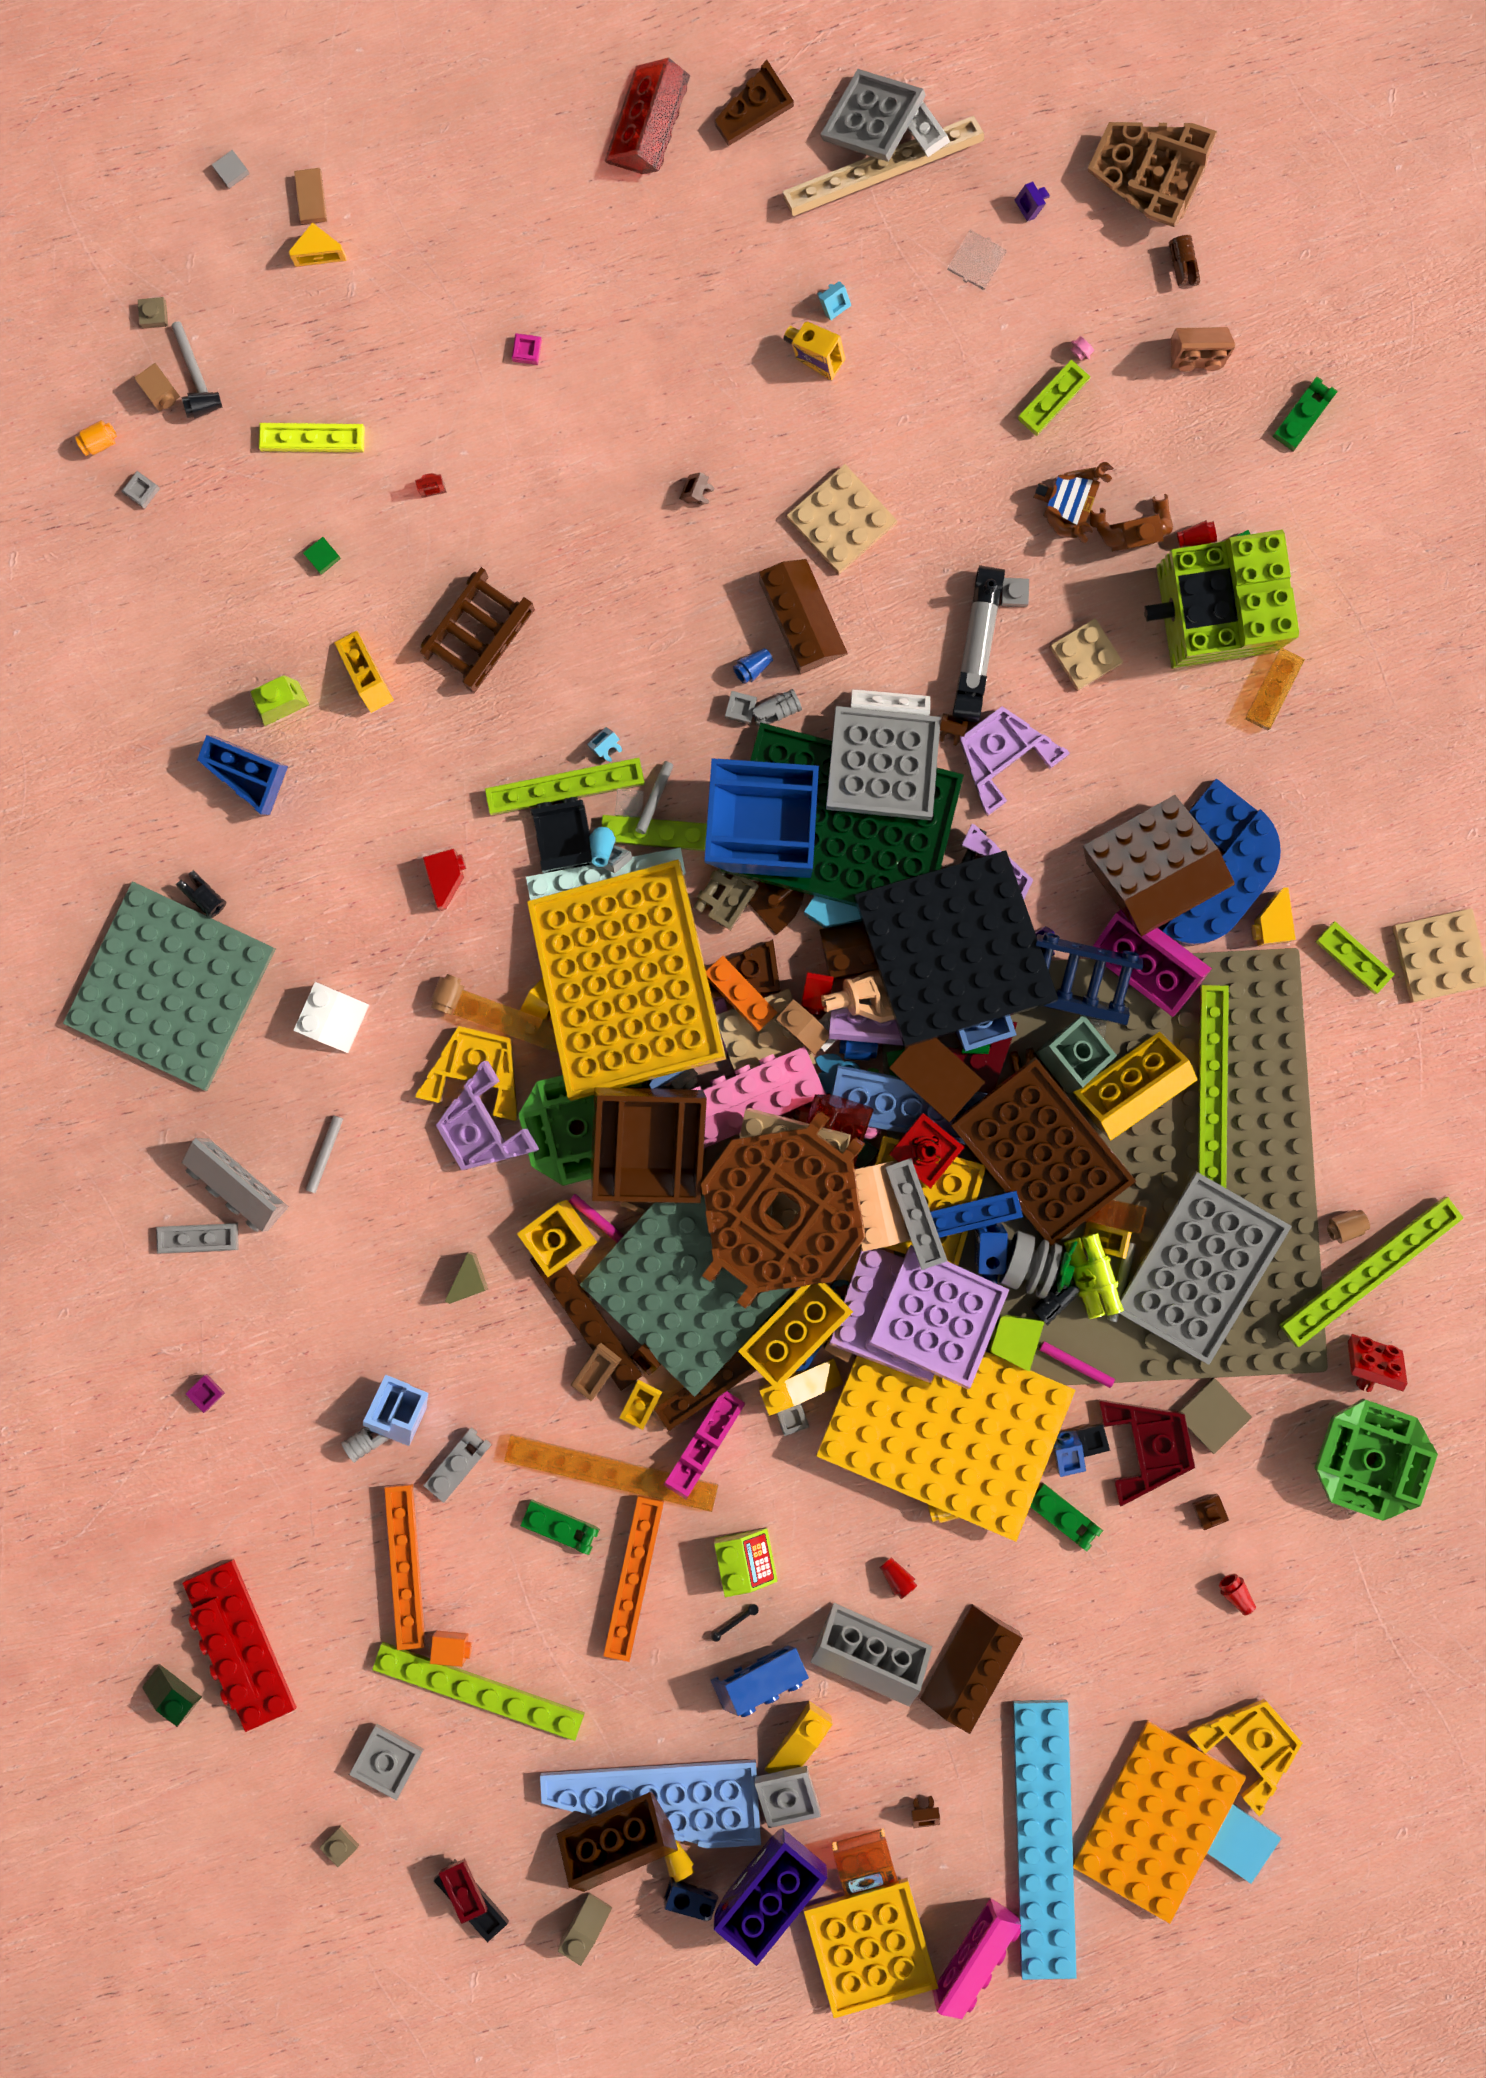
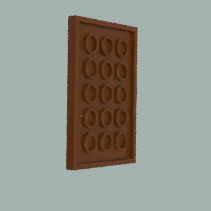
M1036 1057L950 1123L1005 1192L1017 1191L1021 1211L1043 1238L1049 1242L1050 1246L1060 1241L1136 1182L1135 1178Z

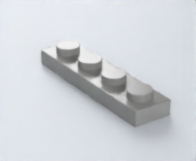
M910 1158L885 1167L921 1270L947 1262L912 1159Z

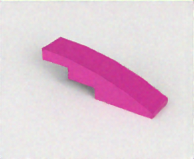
M725 1392L717 1398L665 1481L664 1486L687 1499L745 1406V1402L729 1392Z

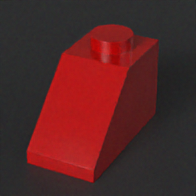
M454 848L423 857L437 908L441 911L447 909L464 879L462 870L466 869L463 855H458Z
M807 972L801 1006L811 1015L821 1016V1012H825L821 996L831 994L834 977Z

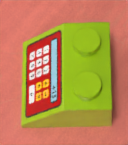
M767 1528L715 1538L714 1545L725 1598L751 1593L778 1582Z

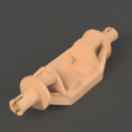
M878 970L863 973L852 980L845 979L843 981V991L821 996L825 1012L847 1007L853 1016L861 1015L880 1023L895 1020ZM869 998L872 1005L859 1004V999Z

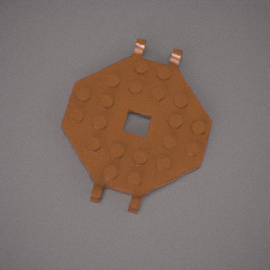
M822 1112L816 1114L807 1128L732 1140L701 1183L702 1194L706 1204L705 1212L708 1231L711 1235L713 1247V1261L702 1276L709 1282H712L720 1274L722 1268H724L748 1286L737 1301L745 1309L751 1305L760 1292L833 1282L866 1237L853 1159L861 1151L865 1143L856 1137L850 1142L844 1153L818 1135L819 1131L830 1119ZM779 1192H782L801 1208L787 1229L765 1213Z

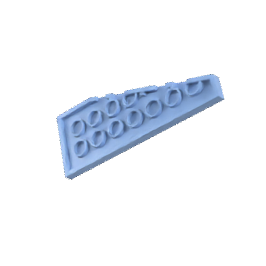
M756 1759L546 1772L540 1774L541 1804L571 1812L577 1811L595 1817L648 1792H652L669 1819L675 1840L688 1841L707 1849L761 1845L758 1793L754 1784L755 1777H757Z

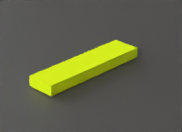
M259 423L260 451L364 452L365 427L363 424Z

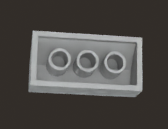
M195 1138L192 1141L182 1161L187 1167L185 1171L195 1180L201 1179L207 1184L206 1190L217 1198L221 1196L226 1200V1207L237 1215L241 1213L247 1218L246 1224L254 1231H269L289 1206L211 1139Z
M833 1603L817 1640L810 1663L910 1707L921 1691L932 1646Z

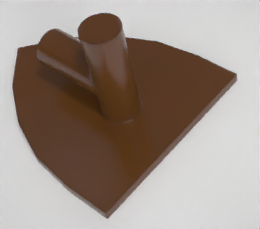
M759 882L757 883L759 888L749 904L777 935L795 918L802 905L804 893Z

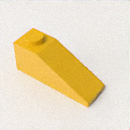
M358 631L334 642L359 695L369 711L372 713L393 702L394 699Z
M833 1358L807 1368L804 1371L792 1374L778 1390L769 1383L759 1387V1391L770 1416L843 1384V1381Z
M809 1701L764 1770L770 1774L802 1767L818 1748L833 1725L832 1716Z

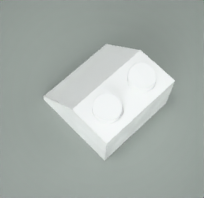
M315 982L293 1031L349 1053L369 1004Z

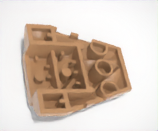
M1109 122L1088 166V172L1149 219L1175 227L1179 220L1184 217L1205 172L1207 159L1211 153L1217 131L1194 123H1184V127H1167V123H1159L1158 127H1143L1142 122Z

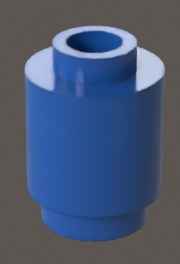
M840 1040L839 1053L844 1054V1059L869 1061L870 1058L877 1057L878 1043Z

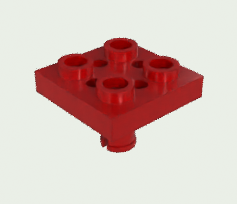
M921 1113L888 1155L897 1162L911 1158L918 1179L931 1189L964 1149V1146L928 1116ZM915 1138H917V1140L914 1141V1144H917L919 1142L917 1146H914L912 1144V1140ZM916 1157H918V1158L920 1159V1160H916V1163H920L919 1165H916V1164L914 1163V1159H915Z
M1351 1334L1348 1340L1351 1375L1359 1377L1356 1381L1357 1387L1364 1391L1366 1385H1368L1366 1392H1371L1375 1383L1403 1392L1408 1384L1403 1350L1393 1345H1385L1373 1341L1368 1337Z

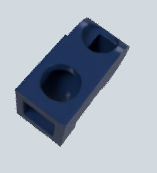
M671 1877L663 1899L664 1908L671 1912L709 1921L712 1919L719 1897L710 1890L697 1888V1886L684 1883L682 1880L675 1883L673 1877Z

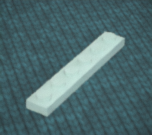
M681 848L633 856L632 860L616 873L591 864L528 876L526 881L530 900H534L677 859L681 863L683 875H686Z

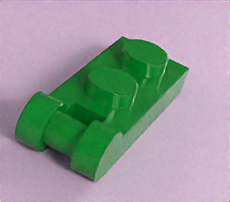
M1316 376L1272 436L1293 452L1338 392L1335 388H1328L1322 383L1323 380ZM1314 392L1323 397L1321 402L1311 397Z
M1042 1483L1037 1489L1030 1507L1088 1552L1092 1546L1090 1543L1096 1536L1099 1537L1104 1530L1045 1483ZM1083 1524L1088 1529L1081 1537L1076 1531Z
M535 1500L530 1501L521 1523V1527L572 1547L586 1555H590L593 1548L591 1545L593 1538L597 1537L600 1531L598 1527ZM577 1529L584 1532L581 1540L574 1538Z

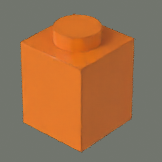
M436 1631L432 1637L430 1664L462 1667L466 1659L471 1657L472 1642H468L469 1633Z

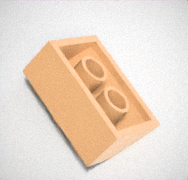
M897 1161L855 1169L866 1236L860 1244L861 1251L887 1247L911 1240L885 1167L893 1165Z

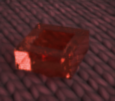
M429 473L423 475L421 479L415 480L421 498L447 493L441 474Z

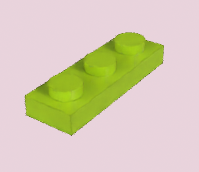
M1070 360L1019 415L1018 420L1035 436H1038L1089 381L1090 376L1073 360Z
M1336 921L1332 922L1315 941L1374 995L1378 994L1395 975Z

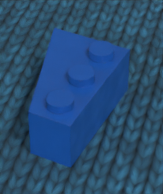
M206 735L197 760L222 782L230 786L237 795L244 798L259 814L270 815L288 766L219 737Z
M785 1646L758 1658L756 1663L745 1669H742L741 1666L734 1669L735 1674L722 1681L719 1680V1677L713 1678L711 1683L723 1710L736 1716L746 1717L756 1711V1706L762 1703L765 1705L778 1700L779 1694L786 1690L792 1692L803 1686L802 1682L809 1677L797 1649Z

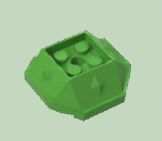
M563 1075L537 1081L518 1115L522 1129L529 1130L539 1148L536 1152L528 1153L531 1167L560 1185L565 1186L591 1179L594 1095L570 1101L567 1097ZM575 1120H581L585 1125V1129L580 1135H575L571 1131V1124Z
M1361 1399L1331 1417L1315 1470L1328 1501L1384 1521L1407 1510L1421 1506L1438 1453L1417 1417L1366 1399ZM1375 1452L1376 1461L1372 1465H1368L1366 1462L1367 1456Z

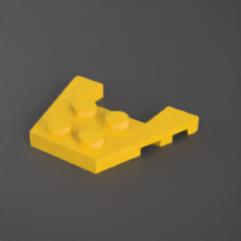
M458 1026L437 1063L429 1072L422 1087L416 1093V1098L440 1103L447 1076L468 1081L478 1071L477 1067L480 1063L488 1061L500 1081L493 1086L499 1089L493 1116L517 1121L518 1113L511 1038Z
M1265 1699L1204 1723L1187 1732L1205 1754L1227 1736L1258 1771L1261 1777L1246 1789L1241 1796L1259 1817L1263 1814L1264 1806L1268 1799L1275 1793L1276 1785L1283 1773L1287 1772L1303 1744Z

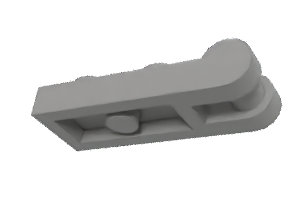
M472 1427L423 1485L443 1503L492 1445L488 1440L483 1441L477 1436L478 1432ZM469 1443L477 1449L474 1454L465 1448Z

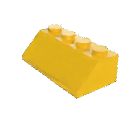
M1159 1031L1096 1075L1083 1088L1073 1093L1095 1125L1111 1141L1198 1079L1189 1059Z
M826 1283L802 1286L738 1352L778 1390L853 1311Z

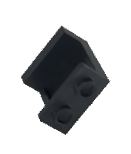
M577 797L563 799L561 804L552 805V802H543L537 804L536 808L531 809L543 873L593 864L589 840L590 830L583 800H578Z

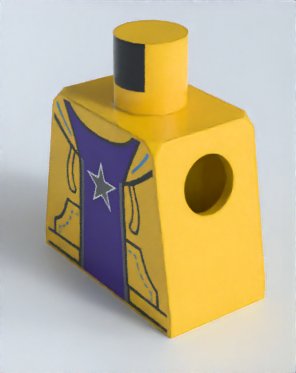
M808 321L804 322L800 330L792 326L787 328L784 334V341L793 345L796 359L832 381L845 361L840 335Z

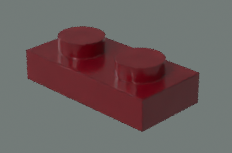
M465 1858L439 1871V1876L461 1924L487 1912L488 1908Z

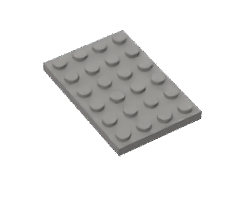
M1195 1171L1121 1296L1120 1301L1124 1311L1119 1314L1210 1365L1292 1226Z

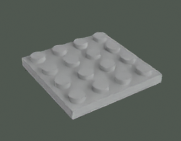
M836 706L826 810L932 820L941 717Z

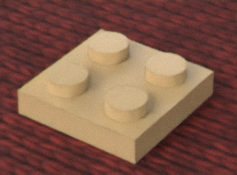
M1096 618L1050 646L1051 651L1077 691L1123 663Z

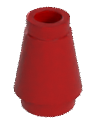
M1205 520L1177 532L1179 547L1217 542L1214 521L1207 522Z
M892 1557L879 1567L894 1596L898 1595L900 1599H903L917 1587V1584L914 1582L915 1578L894 1561Z
M1230 1574L1219 1583L1220 1593L1242 1615H1249L1256 1609V1605L1242 1577H1238L1237 1574Z

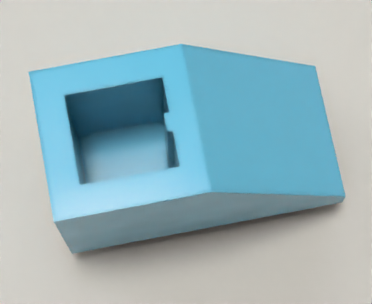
M817 896L813 897L804 911L806 917L823 928L862 921L856 906Z

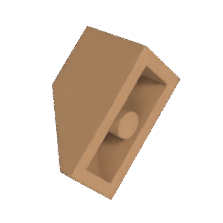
M794 999L789 1002L775 1019L780 1026L814 1055L829 1039V1031Z

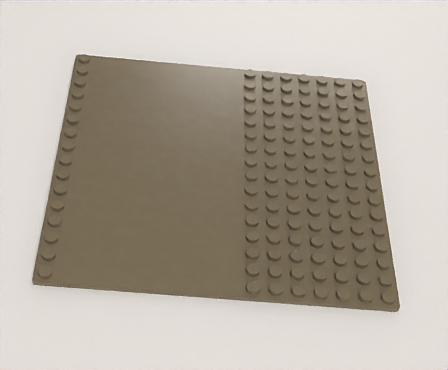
M1298 949L1192 953L1212 969L1174 1017L1130 984H1128L1124 999L1125 1007H1129L1130 1012L1127 1025L1086 1016L1117 1055L1099 1073L1160 1031L1189 1059L1198 1079L1111 1141L1095 1125L1074 1093L1067 1094L1035 1054L1037 1060L1136 1180L1129 1188L1056 1243L1062 1246L1060 1261L1062 1263L1064 1253L1067 1252L1063 1242L1084 1237L1087 1221L1132 1232L1130 1242L1136 1244L1126 1285L1127 1288L1195 1171L1198 1172L1200 986H1229L1226 1189L1292 1227L1210 1365L1119 1314L1117 1322L1107 1320L1105 1305L1101 1294L1098 1293L1105 1315L1089 1319L1083 1299L1077 1295L1048 1326L1044 1323L1031 1365V1371L1063 1385L1101 1384L1039 1351L1043 1341L1115 1379L1114 1383L1317 1373L1327 1370L1325 1328L1298 1348L1293 1345L1279 1326L1322 1292L1300 953ZM1079 959L1071 988L1073 995L1083 997L1087 994L1096 959ZM1068 960L1050 962L1049 973L1056 991L1061 988ZM1106 966L1097 997L1099 1001L1110 1003V1001H1113L1119 976ZM1046 1006L1011 1015L1012 1022H1018L1015 1029L1016 1036L1012 1037L996 1087L1014 1074L1010 1052L1018 1051L1023 1067L1027 1064V1048L1033 1047L1035 1053L1051 1037L1081 1015ZM956 1032L938 1037V1040L946 1047L961 1048V1042ZM882 1044L884 1074L890 1075L886 1052L903 1050L907 1047L904 1048V1045ZM887 1130V1137L900 1140L905 1134ZM917 1138L913 1139L912 1144L918 1145L919 1142L917 1144H914V1141L917 1140ZM962 1144L964 1149L957 1157L982 1164L966 1144ZM985 1169L977 1200L1006 1193L987 1169ZM1023 1212L1022 1218L1001 1222L1008 1233L1007 1249L1017 1230L1035 1237L1034 1249L1036 1250L1044 1240L1043 1236ZM975 1229L968 1230L958 1266L982 1277V1274H978L975 1268ZM1083 1248L1084 1253H1085V1255H1086V1258H1087V1260H1089V1259H1088V1256H1087L1086 1249ZM894 1251L895 1255L900 1256L902 1258H904L906 1255L904 1253ZM1105 1254V1256L1108 1255L1111 1259L1109 1262L1115 1280H1117L1122 1258ZM998 1274V1285L1009 1289L1000 1314L1039 1319L1031 1310L1041 1300V1298L1036 1296V1288L1032 1294L1026 1293L1027 1280H1023L1017 1290L999 1283L1000 1274ZM1072 1276L1070 1282L1072 1283V1285H1076L1074 1278ZM1055 1280L1051 1288L1057 1283L1058 1280ZM987 1345L985 1351L988 1352V1353H991V1352L988 1350V1345Z

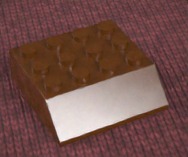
M1176 795L1083 845L1086 864L1141 937L1235 885L1219 849Z
M595 1087L591 1155L592 1201L701 1203L707 1097L704 1091Z

